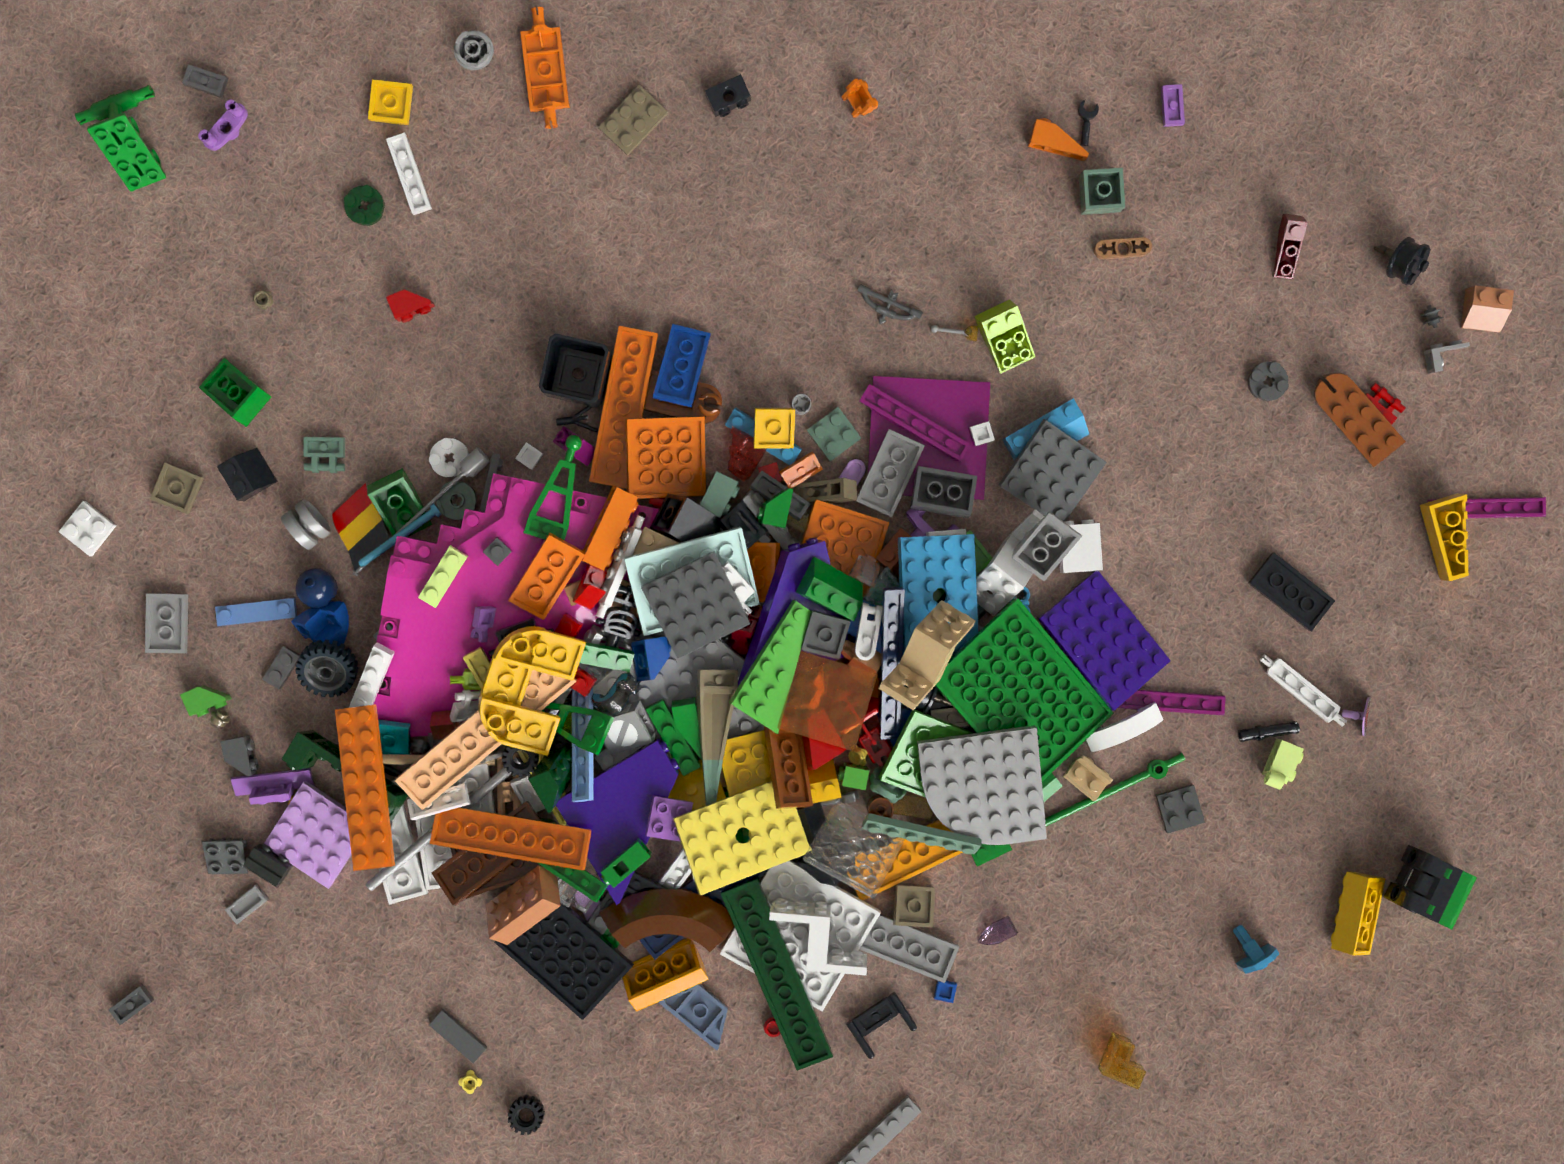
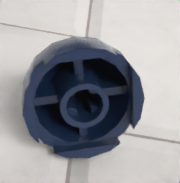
M312 568L304 571L297 579L295 586L296 594L301 602L310 608L316 609L330 604L329 601L335 598L338 589L334 577L321 568Z

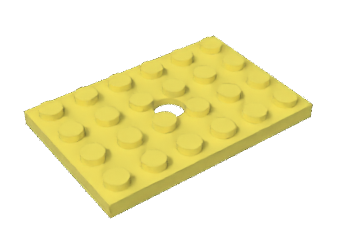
M772 781L673 818L699 895L706 894L811 852L797 809H776ZM745 827L750 832V839L746 843H739L736 840V833L739 828Z

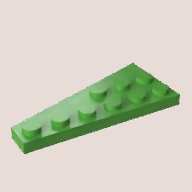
M792 600L729 701L731 705L777 734L780 729L811 614L809 609L795 600Z

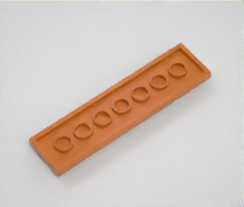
M623 326L618 327L589 482L627 489L625 419L642 418L658 333Z
M374 704L336 709L335 717L353 871L395 866L377 706Z
M458 807L435 814L430 844L585 870L592 830Z

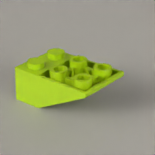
M1010 299L974 316L1000 374L1035 358L1018 306Z

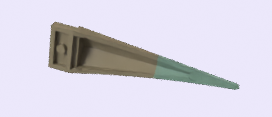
M697 670L696 698L706 805L712 804L717 800L725 746L734 708L729 701L738 688V670Z

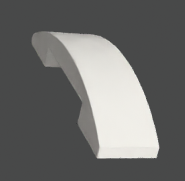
M1156 702L1138 709L1137 713L1104 728L1100 726L1086 739L1091 752L1103 750L1132 739L1163 721Z

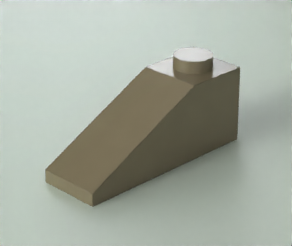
M847 478L801 483L794 487L795 493L810 504H813L815 499L826 503L857 500V481Z

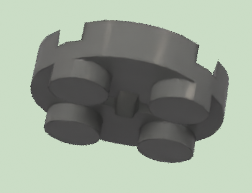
M1263 362L1256 365L1248 378V388L1251 394L1263 401H1273L1280 398L1289 387L1287 372L1278 362ZM1267 375L1268 378H1272L1273 382H1271V387H1269L1268 384L1264 385L1263 381L1266 380L1265 377Z

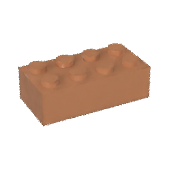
M538 865L487 903L489 939L508 945L559 908L561 903L557 876Z

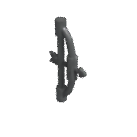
M862 284L858 288V292L862 293L865 302L876 312L882 314V317L878 318L879 324L886 322V316L891 319L911 320L913 318L920 319L923 314L920 310L913 307L909 308L896 302L895 300L899 292L893 293L892 289L887 298ZM868 295L886 302V308L875 304L868 298ZM891 305H893L910 314H896V312L890 310L889 308Z

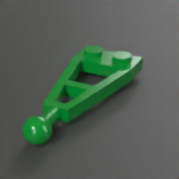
M570 435L566 439V447L568 449L564 460L560 459L530 511L523 531L524 534L545 540L550 532L565 540L570 521L576 464L572 463L575 451L579 450L582 445L579 436ZM562 467L569 469L567 489L553 485ZM549 491L566 496L562 524L536 515Z
M550 703L545 707L560 711L557 733L577 747L599 756L614 720L612 716L593 709ZM569 712L591 716L581 741L563 729Z

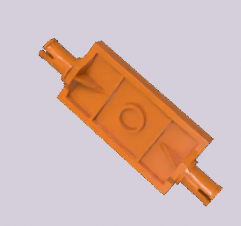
M536 7L531 8L533 18L532 29L520 32L530 112L544 111L545 128L551 129V124L553 128H557L555 110L570 108L560 27H547L544 19V8L538 7L537 14Z

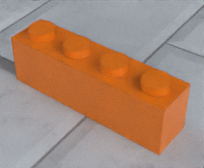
M612 486L582 550L585 552L582 561L603 571L605 567L608 568L613 559L611 556L613 550L617 549L621 543V533L626 531L629 526V516L631 512L634 513L637 509V496Z

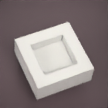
M989 421L969 427L975 446L995 440Z
M526 442L515 459L533 470L543 456V453Z

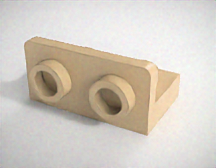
M1084 755L1076 758L1063 776L1092 801H1096L1104 788L1113 781L1105 770L1098 768L1091 758Z

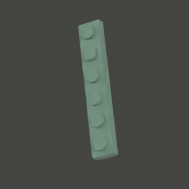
M868 813L862 823V829L868 830L871 833L887 834L889 837H900L911 842L918 841L928 846H940L946 850L962 851L965 854H975L981 847L982 839L875 814Z

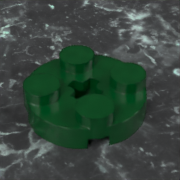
M369 185L357 186L344 197V209L347 216L359 225H373L383 216L385 208L384 199L376 189ZM362 201H369L366 211L363 208L360 209Z

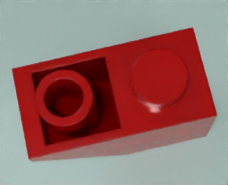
M404 289L386 297L394 318L399 322L402 321V323L412 320L416 314H427L432 311L431 308L435 307L431 300Z

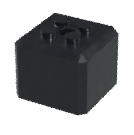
M555 333L549 337L539 388L547 397L596 408L603 401L612 354L605 344ZM577 368H581L584 371V376L581 379H575L573 376V372Z

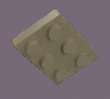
M638 85L599 126V129L628 156L668 114V111Z

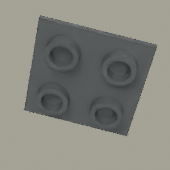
M210 838L209 840L202 841L208 874H248V869L243 867L246 861L244 848L247 847V840H243V838L233 840L231 838L227 840L225 838Z

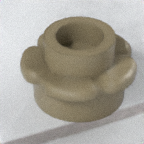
M258 291L254 295V304L259 309L266 310L273 305L272 294L269 291Z
M219 709L211 713L210 721L216 726L225 727L230 721L229 714L224 710Z

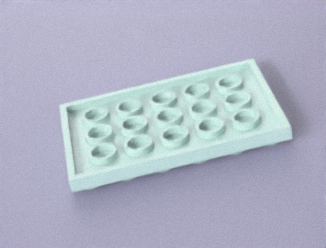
M741 527L624 558L644 636L663 630L641 586L715 551L721 565L729 561L755 589V592L746 599L745 604L748 607L760 604Z

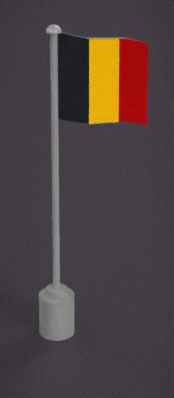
M476 447L459 463L461 473L399 531L420 517L464 475L466 477H475L491 462L488 456L480 448ZM367 483L360 487L332 514L336 530L345 544L354 566V576H359V572L366 567H361L358 563L359 560L390 539L384 520L367 495Z

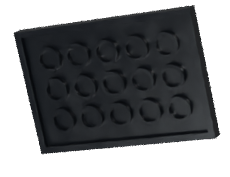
M560 899L561 906L514 941L508 945L497 941L494 943L581 1020H584L633 967L634 963Z

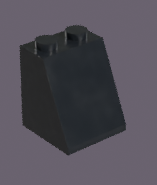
M668 493L650 529L681 543L718 533L720 526L717 522L721 519L687 497Z

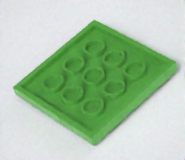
M914 709L911 711L878 778L882 782L925 797L921 782L917 741L973 734L974 732Z

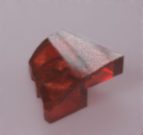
M732 427L730 431L732 434V445L729 446L730 460L728 461L727 470L740 480L745 481L751 477L767 448H754V437Z

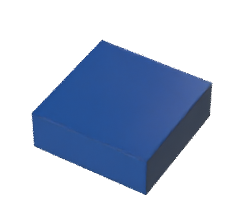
M937 980L934 999L953 1003L957 983L951 981L943 983Z

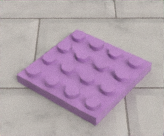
M304 781L264 844L272 848L273 852L277 855L282 854L290 860V864L329 889L351 857L346 807L309 782Z

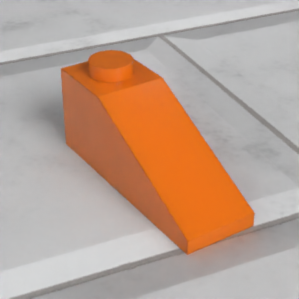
M1046 118L1036 119L1028 147L1080 161H1085L1088 158L1089 153L1058 125L1051 123V120Z

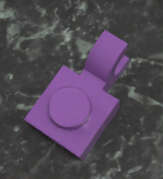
M475 607L472 623L474 629L471 632V638H478L479 642H487L488 628H492L494 623L495 607Z

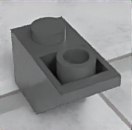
M250 735L220 741L225 762L246 776L257 774L259 764L253 755L255 744L253 739H250Z

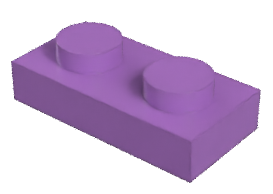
M1182 84L1163 85L1161 87L1163 127L1183 126L1185 119Z

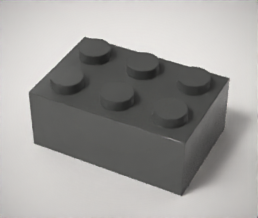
M918 466L915 472L910 509L968 519L972 514L977 476Z

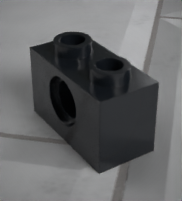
M741 74L705 90V96L715 117L719 115L720 117H725L731 113L730 110L745 108L749 105L748 102L751 101V95ZM731 94L734 96V99L732 101H725L724 96Z

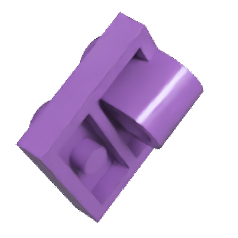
M653 795L645 835L680 841L673 818L691 812L693 802Z

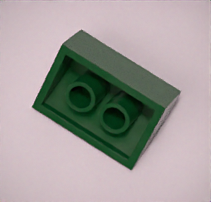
M565 744L549 751L548 756L544 755L528 778L548 813L552 812L570 784L572 777V750Z

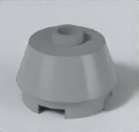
M480 31L463 32L456 39L454 46V55L457 62L468 70H479L486 67L494 53L490 38Z

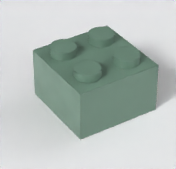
M1123 168L1093 169L1081 172L1079 175L1081 215L1120 213L1125 208Z
M716 471L700 506L717 517L722 518L731 509V505H729L731 498L735 499L739 493L738 481Z

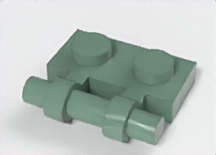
M304 437L303 457H311V463H304V470L312 471V473H319L320 471H330V473L345 471V464L337 463V458H345V438ZM319 457L329 458V463H320Z

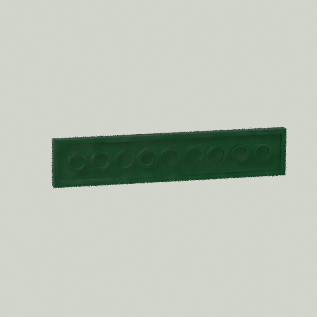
M758 877L721 891L723 901L796 1070L798 1071L832 1058L833 1052L777 921L769 920L771 907Z

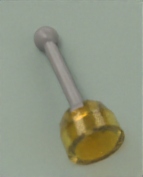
M937 325L931 326V331L933 333L940 331L964 334L967 340L977 342L979 326L971 325L966 327L965 330L940 328Z

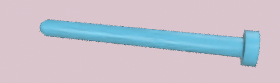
M432 504L428 512L360 559L359 565L361 567L366 566L394 546L397 536H408L434 516L439 517L442 513L435 504Z

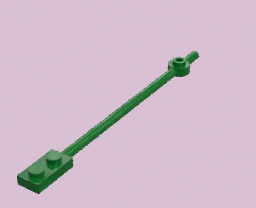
M1183 753L1166 761L1153 759L1148 763L1147 770L1103 790L1096 801L1086 798L1045 818V824L1048 826L1146 778L1162 779L1166 776L1169 767L1186 759ZM1157 766L1161 767V771L1159 773H1156L1155 768ZM981 843L978 851L971 855L978 867L1011 851L1012 848L1010 844L987 845Z

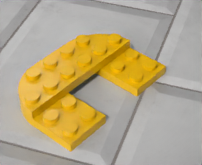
M537 626L524 627L508 634L494 651L479 696V715L488 734L503 745L548 756L560 717L522 707L521 703L532 670L573 681L586 642Z

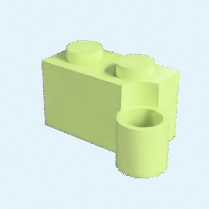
M1276 738L1262 772L1265 775L1264 784L1280 790L1284 783L1292 782L1296 776V767L1303 759L1304 754L1302 752L1304 749Z

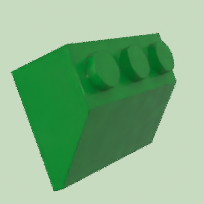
M816 557L812 558L796 591L799 595L851 621L855 620L863 603V583Z

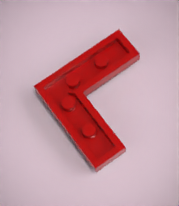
M566 613L560 620L555 632L576 638L583 623ZM578 666L575 674L576 682L570 687L586 697L597 678Z

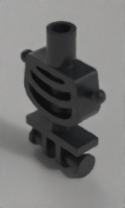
M620 584L617 594L621 593L623 596L616 595L613 600L621 603L623 606L610 607L606 610L603 619H596V623L602 624V629L609 633L605 646L616 648L620 637L631 639L633 634L635 636L640 635V631L636 630L639 625L638 619L629 611L631 607L636 608L630 585L626 587ZM627 616L632 617V623L626 619Z

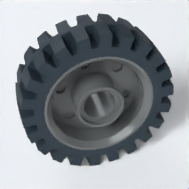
M327 639L323 643L321 640H317L316 643L312 642L300 654L296 665L298 681L301 680L300 684L303 687L307 685V691L310 692L313 689L314 695L321 693V697H326L328 694L329 698L334 697L335 694L337 697L341 696L342 693L348 692L356 679L358 661L355 660V654H351L352 650L349 648L345 650V645L342 643L340 646H337V641L334 640L332 644Z

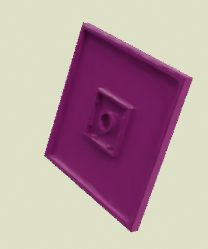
M873 376L872 386L971 445L962 461L959 462L871 409L868 473L890 429L925 445L902 496H912L915 472L918 466L977 476L974 500H984L987 443L975 446L969 427L988 422L991 382Z

